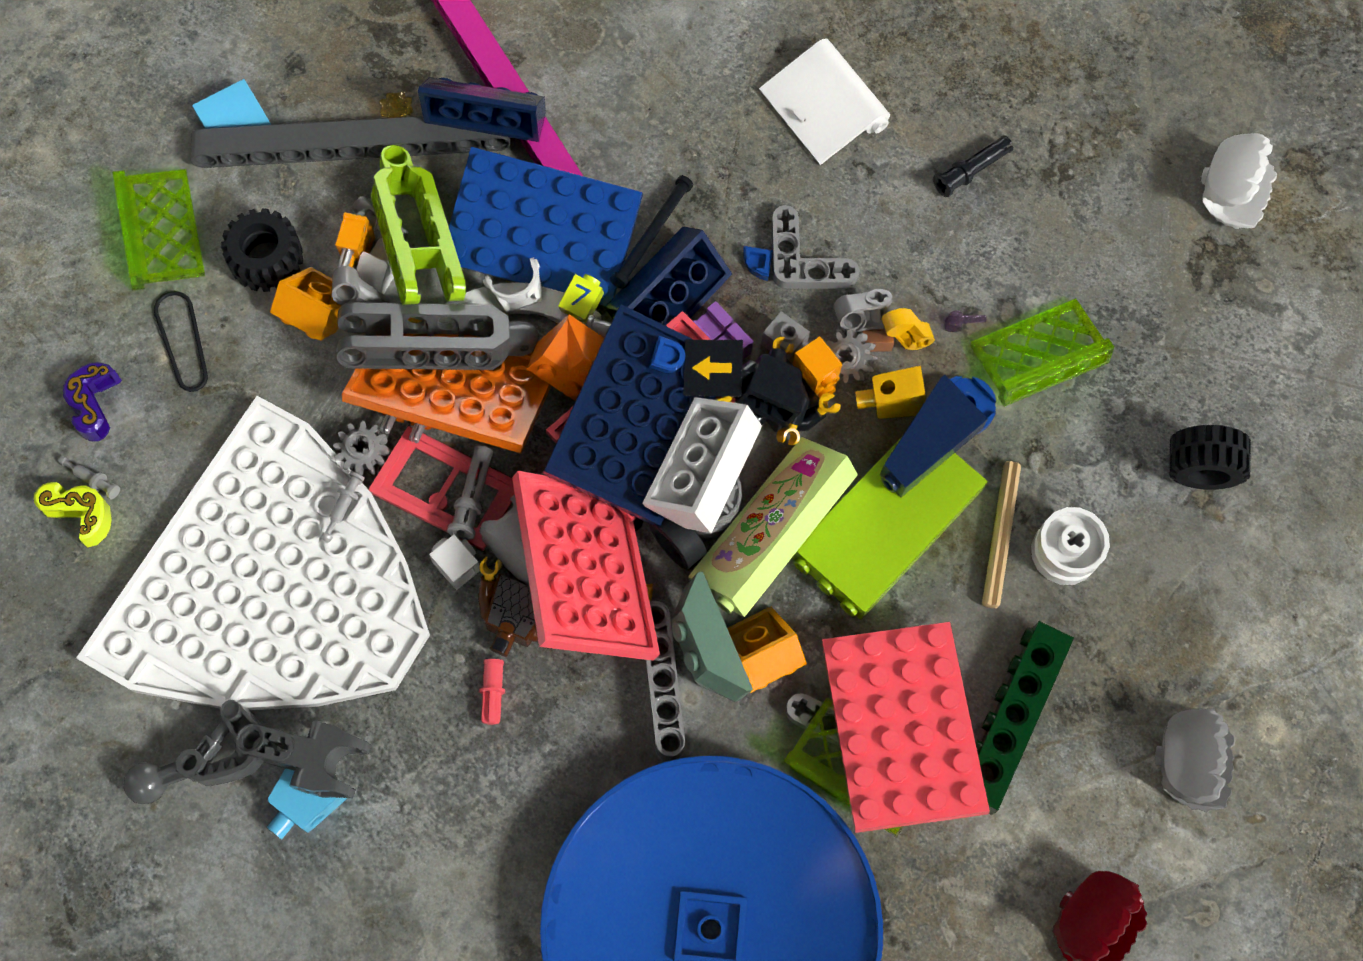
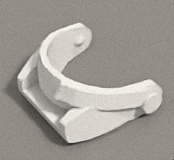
M534 257L530 258L533 278L528 287L517 294L505 295L499 293L494 289L489 275L484 276L483 283L486 289H491L499 305L507 314L542 301V286L539 277L540 265Z

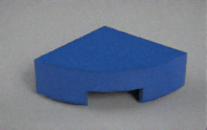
M744 246L743 260L747 269L757 278L768 281L773 250Z

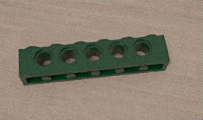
M1038 621L1032 629L1027 627L1019 643L1024 646L1020 656L1014 655L1008 666L1007 672L1011 676L1007 685L1002 683L995 695L994 700L999 702L995 712L989 711L981 728L986 730L982 741H975L980 766H988L994 773L993 781H987L983 778L990 815L996 813L1000 808L1074 640V637L1041 621ZM1031 653L1040 654L1044 659V666L1036 665L1031 659ZM1018 682H1028L1032 688V694L1023 693L1018 686ZM1006 709H1013L1018 713V723L1011 722L1006 717ZM993 737H1000L1006 742L1007 750L1005 752L998 751L994 747Z

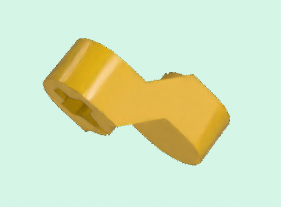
M894 309L884 314L881 318L887 336L895 337L907 350H919L931 345L935 341L929 323L921 322L911 309Z

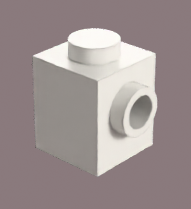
M454 534L449 539L443 538L433 546V552L429 554L432 563L456 590L480 572L479 563L474 557L476 554L474 548L466 539L460 542Z

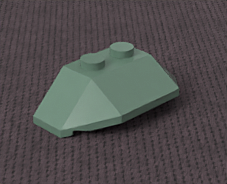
M703 571L698 572L685 585L670 621L672 634L675 640L679 642L684 653L685 665L692 672L697 684L736 702L744 698L753 688Z

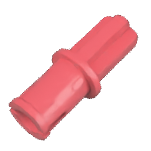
M485 659L483 662V687L479 689V693L482 694L481 721L487 725H495L500 723L502 695L505 694V689L502 688L504 661L500 659Z

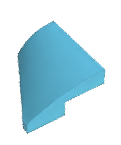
M244 79L192 105L204 129L271 125Z

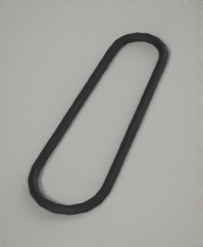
M167 292L156 300L154 316L178 384L185 391L195 392L206 385L208 373L193 304L190 298L182 292ZM176 295L184 298L189 307L203 372V380L196 387L184 385L159 316V305L169 296Z

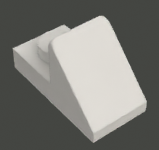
M379 238L370 254L364 251L361 253L357 271L361 280L384 294L393 279V274L383 239Z

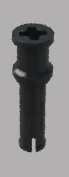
M1002 135L999 139L967 160H957L952 164V168L944 173H937L933 176L935 188L942 196H951L953 191L959 186L971 183L973 176L1012 152L1014 147L1009 146L1012 144V141L1007 136Z

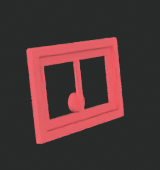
M408 426L368 490L372 495L447 532L448 525L453 522L454 516L444 512L448 504L445 495L460 471L465 474L468 473L472 458L422 433L418 443L411 442L409 436L413 428ZM415 449L454 468L440 492L430 496L429 504L393 486V483ZM491 467L488 468L484 484L498 490V493L478 527H474L475 537L467 540L470 545L482 551L486 548L482 535L479 532L482 523L502 518L512 503L510 498L515 495L512 478ZM478 468V470H477V474H476V477H475L476 480H477L479 468Z

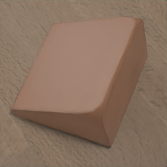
M885 328L860 331L868 335L865 343L876 345L870 352L892 351L894 337L887 336Z

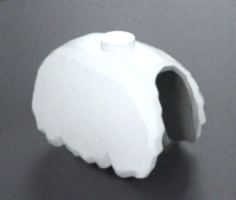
M1258 133L1240 134L1225 139L1215 152L1210 167H1205L1203 170L1201 182L1205 185L1202 201L1211 216L1215 217L1217 221L1222 222L1225 226H1231L1235 229L1241 227L1254 228L1264 216L1262 210L1267 207V202L1270 200V193L1272 192L1271 183L1277 178L1274 166L1269 164L1266 157L1271 154L1273 146L1270 144L1269 138Z

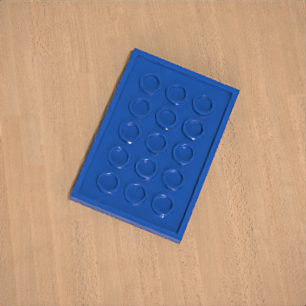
M471 147L449 230L461 268L511 282L530 283L533 278L530 258L534 257L540 265L539 277L542 287L565 293L575 274L582 278L584 274H587L601 282L599 286L602 287L604 295L598 305L605 307L616 294L617 287L611 283L610 277L614 272H618L625 262L643 193Z

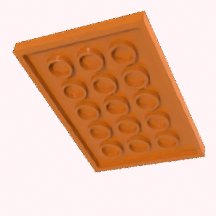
M415 318L408 319V321L412 323H419L422 321ZM403 334V336H427V334ZM434 334V336L427 337H458V334ZM464 335V337H478L474 335ZM412 350L408 352L410 355L419 356L423 354V352L420 350ZM445 350L440 352L439 354L443 356H451L454 354V352L450 350ZM474 351L471 353V355L476 357L483 356L486 354L483 351ZM531 352L525 356H508L494 370L355 369L342 392V402L521 454L551 385L527 370L533 353Z

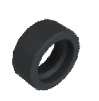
M665 517L661 526L649 525L650 531L658 544L681 568L689 569L707 553L705 545L695 530L686 529Z

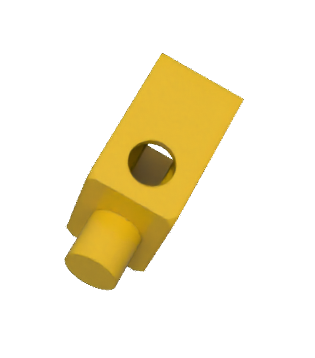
M921 366L874 375L872 377L873 389L855 391L858 409L876 407L877 418L879 419L916 416L926 401Z

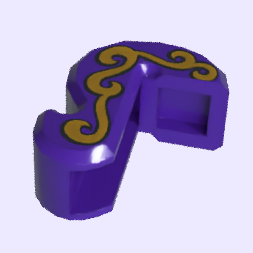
M96 362L81 366L68 376L63 385V397L71 409L78 415L73 416L71 422L81 436L88 441H100L107 436L110 430V426L94 396L95 393L103 392L122 381L116 371L108 364Z

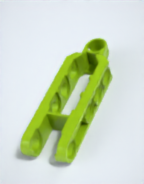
M397 145L383 148L379 162L380 170L373 177L374 184L370 198L402 305L420 303L421 294L418 295L415 277L417 269L436 268L446 301L464 300L466 294L464 275L432 173L422 167L413 166L411 156L405 148ZM408 194L415 198L429 247L410 248L408 241L404 240L401 230L402 219L397 216L394 195Z

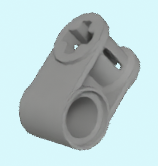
M875 289L870 292L839 297L834 303L833 308L841 329L846 333L849 329L856 330V332L884 329L880 317L882 318L884 314L890 311L893 297L889 291L884 289Z

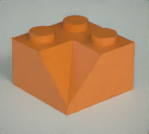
M569 314L536 343L527 370L576 401L604 337Z

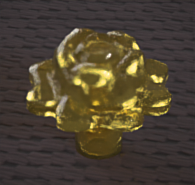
M403 91L387 93L386 99L379 101L381 106L380 115L387 118H401L411 115L413 113L411 107L412 98L406 97Z

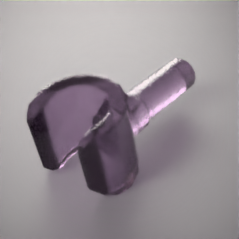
M955 310L945 319V330L953 333L960 332L962 330V323L986 322L987 318L986 315H963L962 312Z

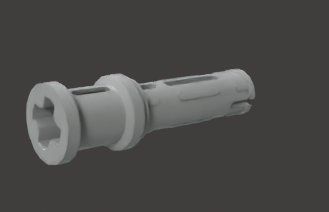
M475 446L462 495L454 503L456 511L453 522L448 525L447 532L451 536L454 534L458 539L471 540L475 537L474 525L477 516L482 512L479 501L486 481L490 460L493 456V451L485 446ZM478 468H479L477 480H476V483H475V486H474L475 477H476V474H477V470H478Z

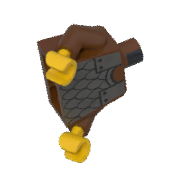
M486 556L479 565L480 572L483 574L478 592L480 617L485 621L487 630L496 634L490 650L507 657L514 642L528 647L532 641L538 642L530 587L501 574L496 578L494 575L500 570L502 563L498 559L495 563V569L491 570L486 565L488 558Z

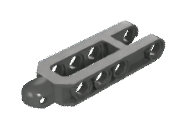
M352 302L346 303L339 308L338 328L351 333L383 336L352 335L341 338L337 344V360L344 367L356 369L494 370L508 356H525L534 351L539 339V333L537 328L529 322L509 321L508 315L493 305H402V303ZM348 316H358L361 320L350 322L345 318ZM415 316L423 319L419 323L408 321L409 318ZM443 317H450L454 321L451 323H441L438 320ZM472 318L484 319L480 324L469 322ZM403 334H427V336H434V334H458V337L403 336ZM464 335H488V337H464ZM524 345L528 346V348L524 350L520 348ZM348 349H356L360 351V353L357 355H349L345 353V351ZM412 350H420L423 352V354L419 356L410 355L408 352ZM445 350L454 352L451 356H443L439 353ZM474 351H483L486 353L485 355L479 357L471 355V353Z

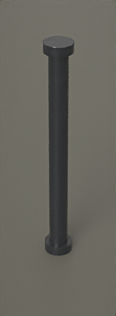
M680 175L677 178L675 188L619 271L614 272L610 277L611 283L617 288L624 289L629 282L628 277L685 192H689L692 189L693 182L688 177Z

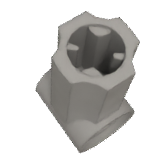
M341 266L334 270L332 274V298L337 304L344 305L352 302L390 303L389 297L361 280L355 268Z

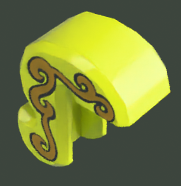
M50 482L41 485L34 493L35 505L48 518H81L79 539L87 548L98 545L106 538L112 521L111 510L108 503L96 489L87 486H75L66 491L61 484Z

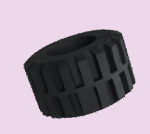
M262 208L261 212H257L256 209L249 210L250 214L246 216L241 213L237 216L238 221L234 222L231 220L228 224L230 230H224L222 237L224 241L221 242V249L224 259L234 278L238 279L239 283L244 287L249 285L250 289L258 291L259 287H261L263 292H270V287L275 286L277 290L279 281L300 272L299 265L303 264V249L295 228L286 216L282 218L281 213L277 211L270 214L269 209ZM271 242L277 244L276 249L264 258L248 257L250 251L261 243Z
M1198 425L1181 429L1171 436L1169 476L1175 482L1196 489L1218 490L1238 486L1250 478L1251 439L1243 431L1222 425Z

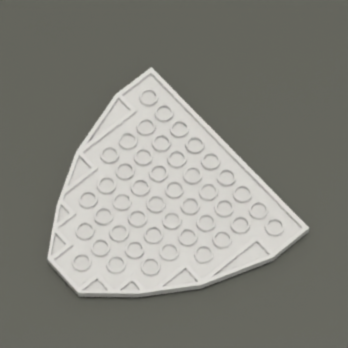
M256 396L76 659L135 693L219 709L228 700H235L248 710L319 707L396 690L429 638L430 633L409 566L372 493L363 483L357 486L354 492L358 496L357 501H351L342 521L336 523L330 534L333 536L331 542L326 543L322 539V534L327 530L331 522L329 516L340 496V493L337 491L339 488H346L351 478L349 475L351 470L343 469L344 462L342 460L336 461L335 456L337 454L310 424Z

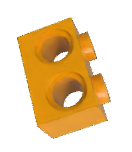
M819 336L795 352L793 366L800 369L803 379L820 398L825 393L833 394L836 391L842 363Z

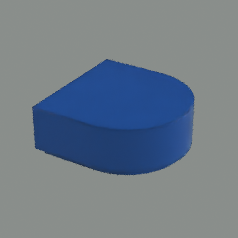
M659 336L656 340L649 368L663 373L676 372L685 361L683 347L676 341Z

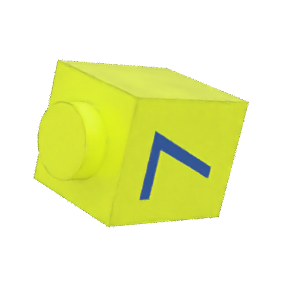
M575 274L558 305L560 311L567 315L570 314L586 324L589 315L594 314L604 295L602 287L599 286L601 282L587 274H584L583 278Z

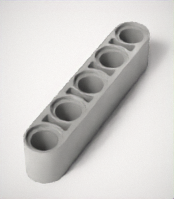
M651 601L652 613H659L664 618L660 624H654L657 641L665 645L668 651L664 655L658 656L654 661L645 660L655 750L660 759L668 762L677 760L682 756L685 746V735L670 612L664 603ZM665 674L669 676L672 682L667 687H659L654 683V678L657 675ZM662 706H670L674 709L675 715L668 720L662 719L657 711ZM671 737L678 741L679 747L673 752H667L661 747V742L665 738Z

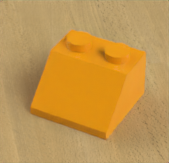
M309 267L279 281L270 313L279 317L283 323L304 331L308 337L321 341L336 333L339 329L337 324L338 310L342 305L337 304L332 298V278L313 267Z
M772 606L727 628L753 690L750 693L766 687L769 683L785 675L794 673L797 669L807 664L797 634Z

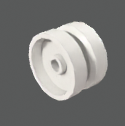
M1077 507L1063 508L1055 511L1035 534L1031 544L1032 560L1037 570L1047 580L1060 585H1075L1085 581L1106 559L1110 548L1109 534L1103 522L1092 512Z

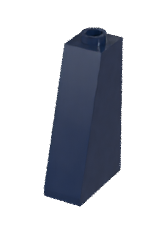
M946 375L940 378L887 459L880 473L884 486L890 492H896L900 497L904 496L977 435L988 420Z

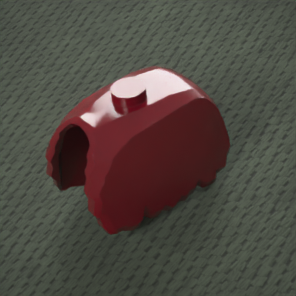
M1111 871L1091 873L1077 887L1074 893L1068 891L1062 898L1059 905L1061 911L1052 932L1054 933V938L1057 939V944L1062 951L1063 957L1068 961H1123L1124 955L1130 953L1131 945L1136 943L1137 932L1144 931L1148 925L1146 921L1147 912L1144 909V901L1139 891V885Z

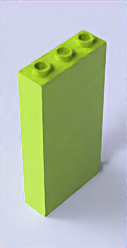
M900 438L821 520L793 555L794 566L805 575L809 573L817 580L816 584L823 593L828 596L832 594L841 602V608L851 617L856 615L862 620L982 492L988 481L956 453L950 456L904 496L900 497L896 492L892 493L884 486L880 476L884 464L901 440Z

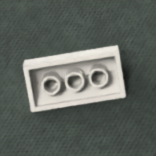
M695 397L642 504L686 529L712 533L762 428L761 423L748 405Z

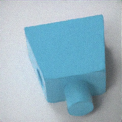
M285 769L267 800L279 810L267 828L281 839L284 838L294 824L308 833L347 798H322L293 789L289 785L294 771Z

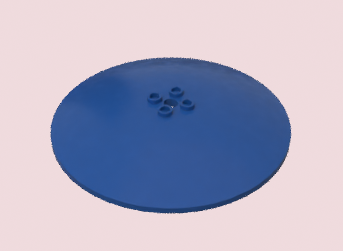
M726 756L687 757L663 762L623 780L600 797L574 825L559 850L546 884L541 909V952L543 961H881L883 918L877 885L866 855L852 831L824 799L793 777L757 762ZM714 920L719 924L720 935L716 939L710 940L702 935L701 925L705 921Z

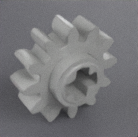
M849 329L847 337L842 332H836L838 341L827 340V345L832 348V352L842 363L839 379L843 377L844 383L850 384L854 378L858 381H864V374L862 372L874 371L869 365V361L878 360L877 356L870 354V351L876 345L865 343L868 335L860 333L857 336L856 330ZM849 351L852 352L850 355L854 356L851 362L846 357Z
M365 421L361 422L359 429H355L350 423L348 424V434L338 432L342 443L333 444L334 450L338 453L335 459L336 461L342 460L344 462V470L350 469L352 471L355 468L356 473L363 475V470L368 469L369 473L374 475V465L383 466L385 463L381 455L386 456L390 454L389 448L385 446L388 439L385 434L379 435L380 430L377 425L372 426L368 430ZM361 446H366V447H367V449L363 448V452H362V453H361V452L358 453V452L356 451V450H360V447H361Z

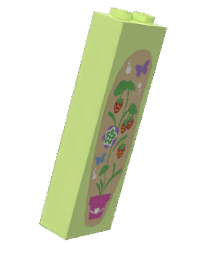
M801 437L799 442L795 444L694 568L688 578L691 580L698 572L703 571L717 605L726 613L731 614L734 611L745 617L858 475L848 456Z

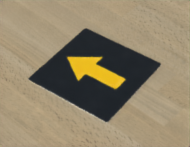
M686 340L683 395L741 396L743 340Z

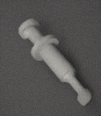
M60 455L59 464L70 468L73 475L88 483L90 488L96 489L97 492L100 490L104 491L109 499L117 497L120 487L114 483H107L106 474L102 472L95 474L80 464H72L66 457Z
M350 471L349 475L351 478L346 488H339L337 491L340 493V496L329 516L331 522L327 530L322 534V539L326 543L331 542L333 536L330 534L336 523L342 521L351 501H357L358 499L354 492L357 486L364 481L365 477L356 472Z

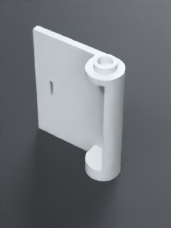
M822 39L815 43L759 88L820 165L866 130L867 133L875 132L877 134L883 131L889 124L890 113L828 39Z

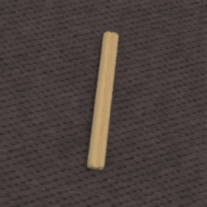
M1006 461L1003 465L982 605L987 608L996 609L1001 602L1021 471L1020 463Z

